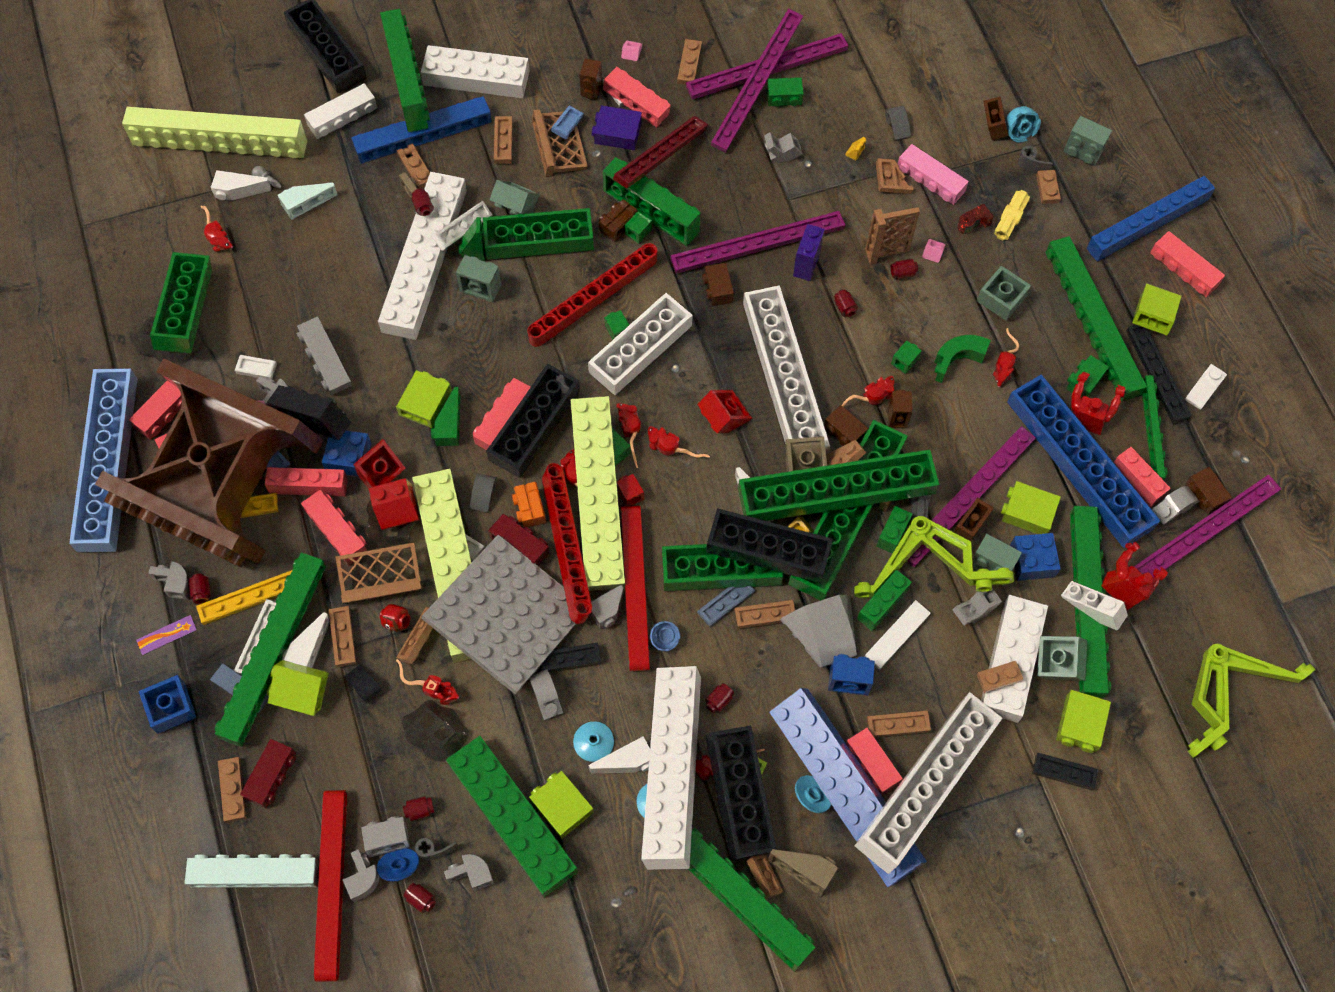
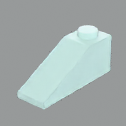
M334 183L295 186L278 194V198L292 220L338 194Z

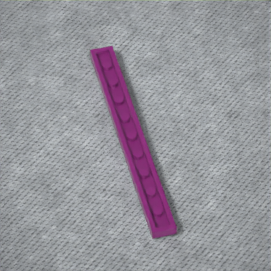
M788 8L711 141V146L725 153L727 152L800 25L803 15Z
M842 33L784 51L771 74L848 50V44ZM758 60L686 82V88L693 100L746 83Z
M840 211L674 254L671 255L670 259L677 274L801 241L807 224L825 229L824 234L845 229V223Z
M1021 426L931 521L951 530L966 514L976 498L980 499L1035 441L1036 437ZM936 535L933 537V539L937 543H939V541L941 540V538H939ZM921 544L907 562L915 568L931 550L924 544Z
M1267 475L1134 567L1142 574L1148 572L1154 577L1153 571L1155 568L1160 570V567H1163L1165 570L1277 494L1281 488L1270 475Z

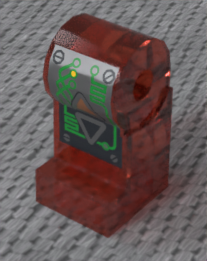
M982 204L961 215L957 229L962 234H969L974 228L982 224L985 228L990 226L994 216L985 204Z

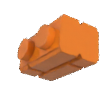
M532 482L526 485L515 486V494H512L514 506L518 505L519 511H516L518 523L522 522L523 527L527 528L545 524L546 518L537 483Z

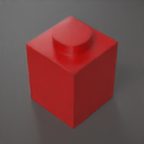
M634 474L622 476L616 482L617 491L626 506H633L644 500V491Z

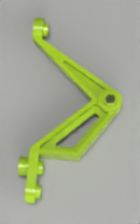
M918 516L912 520L911 525L874 585H870L868 582L858 583L854 587V596L857 598L873 597L889 577L903 566L921 544H924L967 584L976 586V591L989 592L992 590V585L1014 582V572L1010 571L1009 568H999L993 571L988 569L973 571L971 541L924 516ZM936 535L963 550V563H960L937 543L933 537Z
M1213 644L1203 654L1192 700L1193 707L1211 727L1203 733L1205 737L1201 741L1197 738L1188 745L1190 750L1187 752L1194 758L1209 745L1216 751L1227 742L1223 734L1229 730L1228 670L1299 683L1316 669L1310 663L1308 665L1303 663L1295 669L1296 673L1229 649L1221 644ZM1212 670L1216 671V711L1206 701Z

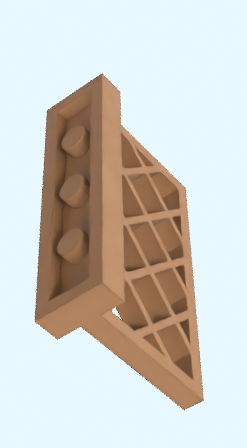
M533 110L532 124L545 176L551 177L555 172L587 170L588 166L577 126L572 131L574 136L572 138L568 136L565 139L568 143L563 145L558 142L561 138L559 135L556 139L548 135L551 132L552 126L563 112L541 113L540 110ZM544 119H552L555 122L550 125ZM571 143L578 147L576 152L568 148ZM556 145L562 150L557 153L552 150V147ZM565 151L572 155L569 160L562 156ZM574 158H577L582 162V164L576 165L572 162V160ZM559 159L563 161L565 165L556 166L555 162Z
M919 207L883 214L881 209L874 210L865 248L870 265L877 264L879 257L910 251L920 214Z
M415 543L336 556L342 593L341 598L344 604L423 590ZM411 548L412 556L408 562L398 556L403 549ZM384 552L394 555L388 566L379 560ZM367 555L375 559L368 569L359 563ZM396 558L406 564L400 573L390 568ZM350 559L355 564L347 572L342 569L341 560ZM377 561L386 567L380 577L371 572ZM357 565L366 570L361 580L351 575ZM410 566L415 570L416 578L406 579L402 574ZM388 569L398 575L391 583H387L382 579ZM368 573L378 578L376 583L369 587L363 583ZM350 576L358 584L353 590L346 591L345 582Z

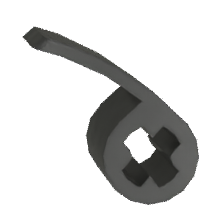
M898 106L886 109V121L889 125H892L894 140L910 138L911 131L905 107Z
M1033 146L1022 148L1018 159L1020 167L1035 173L1037 171L1051 170L1053 162L1036 160L1037 150Z
M477 473L470 501L471 510L489 512L491 494L495 492L497 477Z
M428 838L420 839L415 845L416 853L424 861L441 858L458 848L457 842L454 841L444 849L437 851L434 843ZM428 845L430 850H427L428 853L424 854L421 849Z

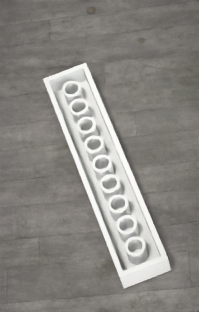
M430 172L425 191L430 196L434 210L428 216H420L417 212L415 214L378 320L381 333L417 339L447 248L443 251L440 249L432 235L458 218L467 192L465 178Z
M780 285L744 293L743 305L784 441L786 439L824 436L826 454H828L830 444Z
M697 666L657 668L641 858L647 870L689 869L701 689V676Z
M969 692L952 712L854 846L886 873L889 874L893 871L1002 720V717Z

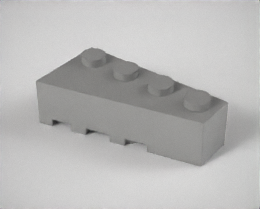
M318 316L298 325L299 332L296 334L300 342H304L307 348L304 350L308 358L313 359L315 363L313 368L316 374H321L323 378L321 383L325 391L329 390L331 395H334L351 387V381Z

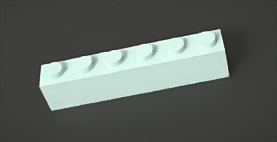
M244 854L237 855V858H229L228 855H216V858H208L207 855H195V858H187L185 885L190 888L317 887L319 861L310 854H302L300 858H292V855L281 854L279 858H271V855L266 854L258 855V858H250V855Z

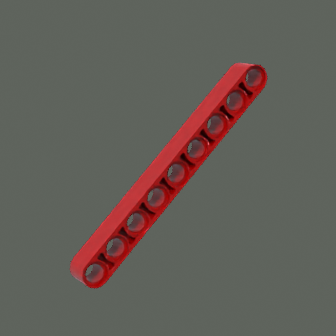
M651 243L643 245L535 321L527 329L529 343L535 347L543 345L657 263V247Z
M551 463L543 474L542 483L569 616L574 623L583 624L592 611V603L564 472L559 464Z
M621 506L630 672L649 671L641 506Z
M327 790L323 793L314 961L315 982L338 981L347 815L346 790Z

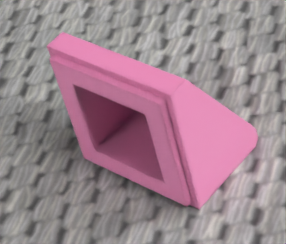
M626 41L622 47L621 57L637 61L642 49V43Z
M929 239L922 257L938 263L946 244Z

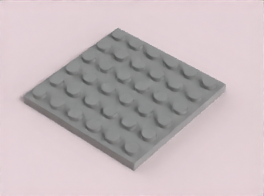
M499 535L490 542L421 617L422 620L514 694L522 688L576 625L569 616L564 587Z

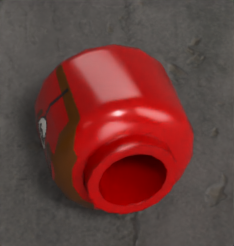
M389 604L380 612L381 624L386 629L401 632L410 623L409 612L402 606Z

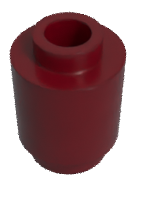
M422 188L412 192L411 200L417 214L420 216L430 215L434 210V206L428 192Z
M913 259L895 261L890 265L892 278L902 279L915 276L916 272H918L917 262H914Z
M845 289L838 291L834 295V302L843 317L854 316L858 306L851 293Z
M204 574L193 575L188 580L190 599L193 600L194 604L208 602L211 597L209 578L204 576Z
M724 683L718 685L705 699L707 703L705 705L706 708L712 713H720L733 699V690Z
M426 796L411 799L406 801V805L403 806L405 818H409L410 821L430 817V814L435 813L431 797L426 798Z
M414 882L409 885L403 895L406 898V902L422 914L426 911L430 912L436 904V901H434L435 895L422 885L415 884Z

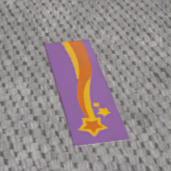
M191 615L136 641L142 655L197 629Z

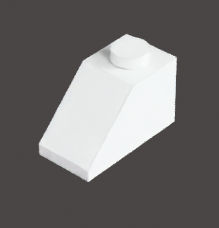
M1211 364L1185 400L1201 410L1227 374Z

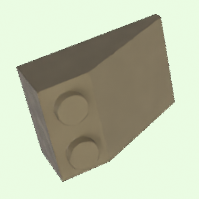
M824 436L785 440L786 472L827 466Z
M772 849L768 858L771 864L820 897L838 870V867L835 866L836 863L826 856L823 858L819 855Z

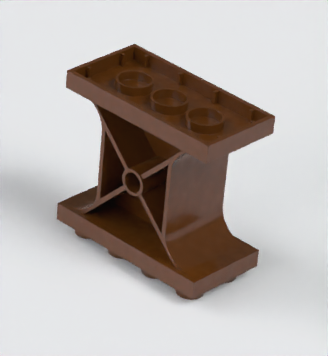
M163 358L156 372L176 386L182 396L181 409L151 465L144 473L134 478H118L102 471L95 485L108 491L104 502L239 567H242L246 558L259 564L266 550L250 542L243 534L240 522L243 510L270 459L276 452L286 447L297 446L317 454L323 440L300 420Z

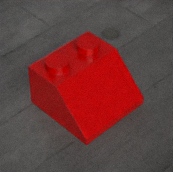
M710 390L697 404L702 415L707 418L711 428L716 433H729L752 419L733 390Z
M383 439L353 464L357 475L367 488L390 483L406 469Z
M406 478L368 488L372 507L381 530L420 520L413 487Z

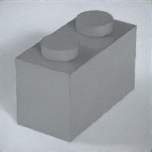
M394 816L388 818L387 821L380 823L370 822L367 826L361 827L365 852L369 858L410 847L407 826L403 817Z

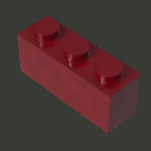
M502 514L488 530L492 540L497 535L501 536L537 566L549 555L548 543L542 538L537 539L533 536V532L527 527L522 528L512 516L508 517Z
M270 739L240 795L245 800L267 809L268 805H271L276 798V790L284 783L288 768L292 767L295 763L296 752L291 747Z

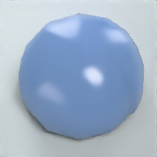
M662 621L653 626L650 640L657 650L670 651L678 645L680 632L675 624Z

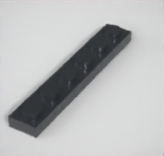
M1139 325L1128 327L1126 332L1147 374L1153 375L1154 382L1157 383V394L1172 424L1190 419L1192 415L1149 330Z

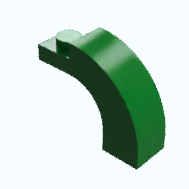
M961 335L947 341L938 351L934 362L937 364L934 371L937 374L935 381L942 383L949 365L955 360L965 358L982 364L991 340L977 335Z

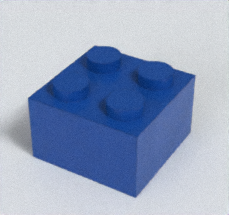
M345 431L339 441L328 438L322 460L324 469L344 470L346 475L359 477L353 464L370 450L372 443L369 435Z
M1053 533L1023 535L1013 538L1010 546L1022 552L1014 566L1017 581L1055 578L1060 571V564Z
M845 654L834 656L830 666L828 691L868 696L873 685L875 661L867 657L850 658V656Z
M178 675L138 691L150 727L157 734L197 718L185 682Z

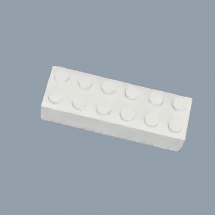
M428 45L421 69L423 86L524 98L530 70L528 58Z
M665 293L588 362L589 373L611 393L616 395L692 326L693 315Z
M1009 595L1004 603L989 669L1016 661L1023 676V681L987 693L983 692L981 701L1001 716L1002 719L1018 723L1024 714L1048 606Z

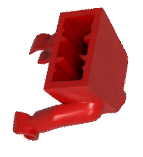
M1082 372L1077 377L1079 382L1075 385L1071 395V411L1087 431L1101 435L1104 424L1109 422L1117 413L1121 403L1120 399L1125 395V387L1121 385L1116 387V396L1112 399L1110 406L1103 403L1099 398L1092 399L1087 396L1081 398L1084 383L1090 376V374Z
M1137 542L1125 545L1127 550L1116 561V570L1107 572L1101 585L1113 598L1123 601L1126 610H1129L1142 600H1148L1159 585V580L1162 581L1168 574L1163 567H1160V570L1154 569V577L1148 572L1142 574L1133 566L1128 567V562L1132 558L1133 552L1140 548Z

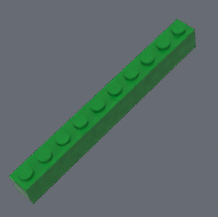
M1070 236L1050 241L1046 250V256L1051 260L1054 272L1058 274L1061 286L1066 290L1068 300L1073 304L1076 316L1081 320L1084 332L1088 334L1091 346L1096 350L1099 361L1109 366L1106 375L1112 381L1114 391L1118 385L1125 387V395L1123 398L1121 397V401L1142 396L1147 386Z
M1074 506L1070 512L1073 582L1105 594V589L1101 586L1104 578V568H1101L1103 551L1100 550L1102 533L1099 532L1101 515L1098 514L1097 507ZM1075 607L1076 637L1087 640L1085 681H1078L1079 692L1104 699L1111 691V682L1108 680L1107 675L1110 671V663L1106 658L1109 645L1108 642H1105L1108 627L1100 624Z
M302 552L299 558L295 559L291 575L286 577L285 587L282 593H279L277 596L274 610H271L268 615V623L259 634L260 640L250 653V661L242 669L240 682L235 684L233 696L224 707V715L215 726V735L220 740L240 747L243 746L267 695L268 687L272 684V668L282 661L283 653L289 648L326 569L322 559Z

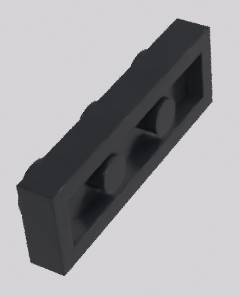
M598 642L553 650L541 664V671L547 669L548 672L601 664Z
M1037 753L1032 774L1093 791L1096 785L1098 769Z

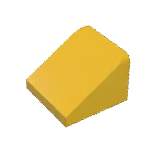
M862 137L853 142L845 155L856 161L865 148L866 138Z
M799 516L787 526L809 533L814 532L807 521Z

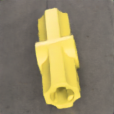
M1023 190L1016 191L1010 204H1007L1001 221L994 233L998 239L1008 240L1014 227L1019 224L1024 213L1023 210L1030 199L1027 192Z

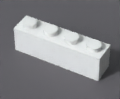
M364 83L309 111L304 116L308 127L315 137L319 139L349 122L377 109L375 97Z

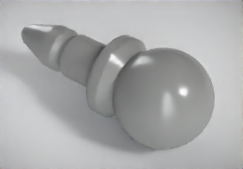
M262 166L253 168V176L266 177L269 179L270 185L281 188L280 183L270 176V172L266 171L265 168Z

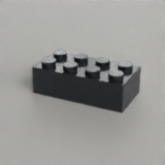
M279 385L267 401L270 407L300 420L315 434L338 441L351 424V421L346 417L347 414L337 407V402L332 398L327 397L326 399L315 393L312 395L304 390L298 391L291 386L284 387Z

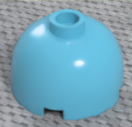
M1026 106L1013 109L1006 117L1008 134L1013 141L1018 143L1027 141L1026 138L1031 135L1034 136L1040 128L1041 119L1033 109Z

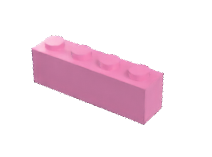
M913 144L899 157L898 166L903 173L908 174L916 182L926 186L931 192L941 196L943 200L954 205L966 192L969 181Z

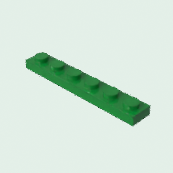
M1146 375L1143 380L1147 388L1142 394L1150 467L1164 480L1167 477V467H1164L1165 450H1162L1163 433H1160L1161 417L1158 416L1157 383L1154 382L1153 375Z

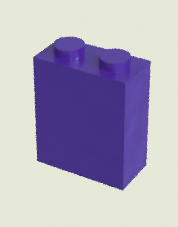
M601 105L600 111L596 112L595 116L596 126L592 127L594 144L635 150L642 124V112Z
M807 224L796 253L794 277L807 281L811 280L821 253L825 229Z

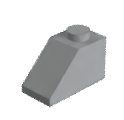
M622 585L591 602L592 611L590 615L600 630L604 627L609 628L613 626L618 618L624 595Z

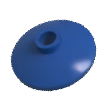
M408 848L386 853L377 864L378 875L386 881L403 880L412 875L419 865L418 855L415 851Z

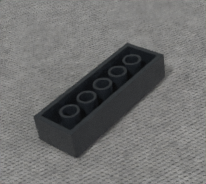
M306 0L283 12L288 27L337 93L367 78L363 63L315 0Z
M546 364L486 450L488 461L521 478L571 405V399H575L580 392L579 380Z
M717 508L707 541L706 552L821 583L833 539Z
M752 726L715 731L705 735L729 859L734 860L769 853L772 849L777 850Z

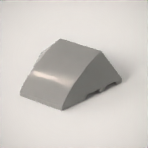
M837 595L805 605L780 619L793 632L792 635L798 638L804 645L806 652L820 668L831 665L834 656L839 654L848 655L850 658L857 655L850 596Z

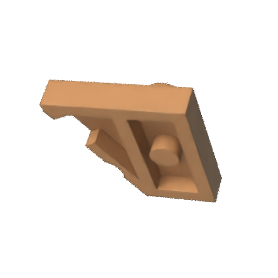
M877 159L876 170L879 192L905 194L913 192L912 185L909 186L905 181L906 176L899 169L895 160Z
M854 440L826 454L827 466L858 461L866 452Z

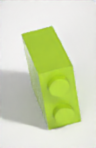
M1146 283L1139 298L1132 323L1168 335L1175 321L1181 295Z
M416 370L396 406L399 416L433 428L437 416L452 392L450 383L444 378L438 379L428 372Z
M1016 481L1014 487L1010 486L1006 497L1009 498L1008 504L1004 503L1001 514H1004L1002 522L1036 534L1048 533L1061 496Z
M285 660L273 666L271 671V677H273L272 684H270L267 690L269 704L312 716L321 711L328 672Z
M1070 690L1066 695L1056 740L1061 741L1065 746L1080 747L1084 752H1097L1102 745L1111 702Z
M562 771L558 774L556 772L547 779L545 785L542 787L537 786L530 793V802L561 840L594 813L592 806Z

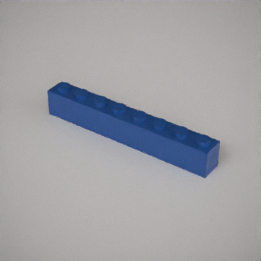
M484 96L429 113L428 129L408 132L406 122L402 121L351 137L360 164L396 153L401 148H408V145L412 143L414 146H419L492 123L491 113Z
M1202 176L1091 237L1086 249L1098 262L1210 199L1215 187L1205 176Z

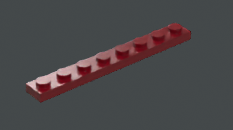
M693 116L616 172L613 180L628 189L706 131L708 124Z

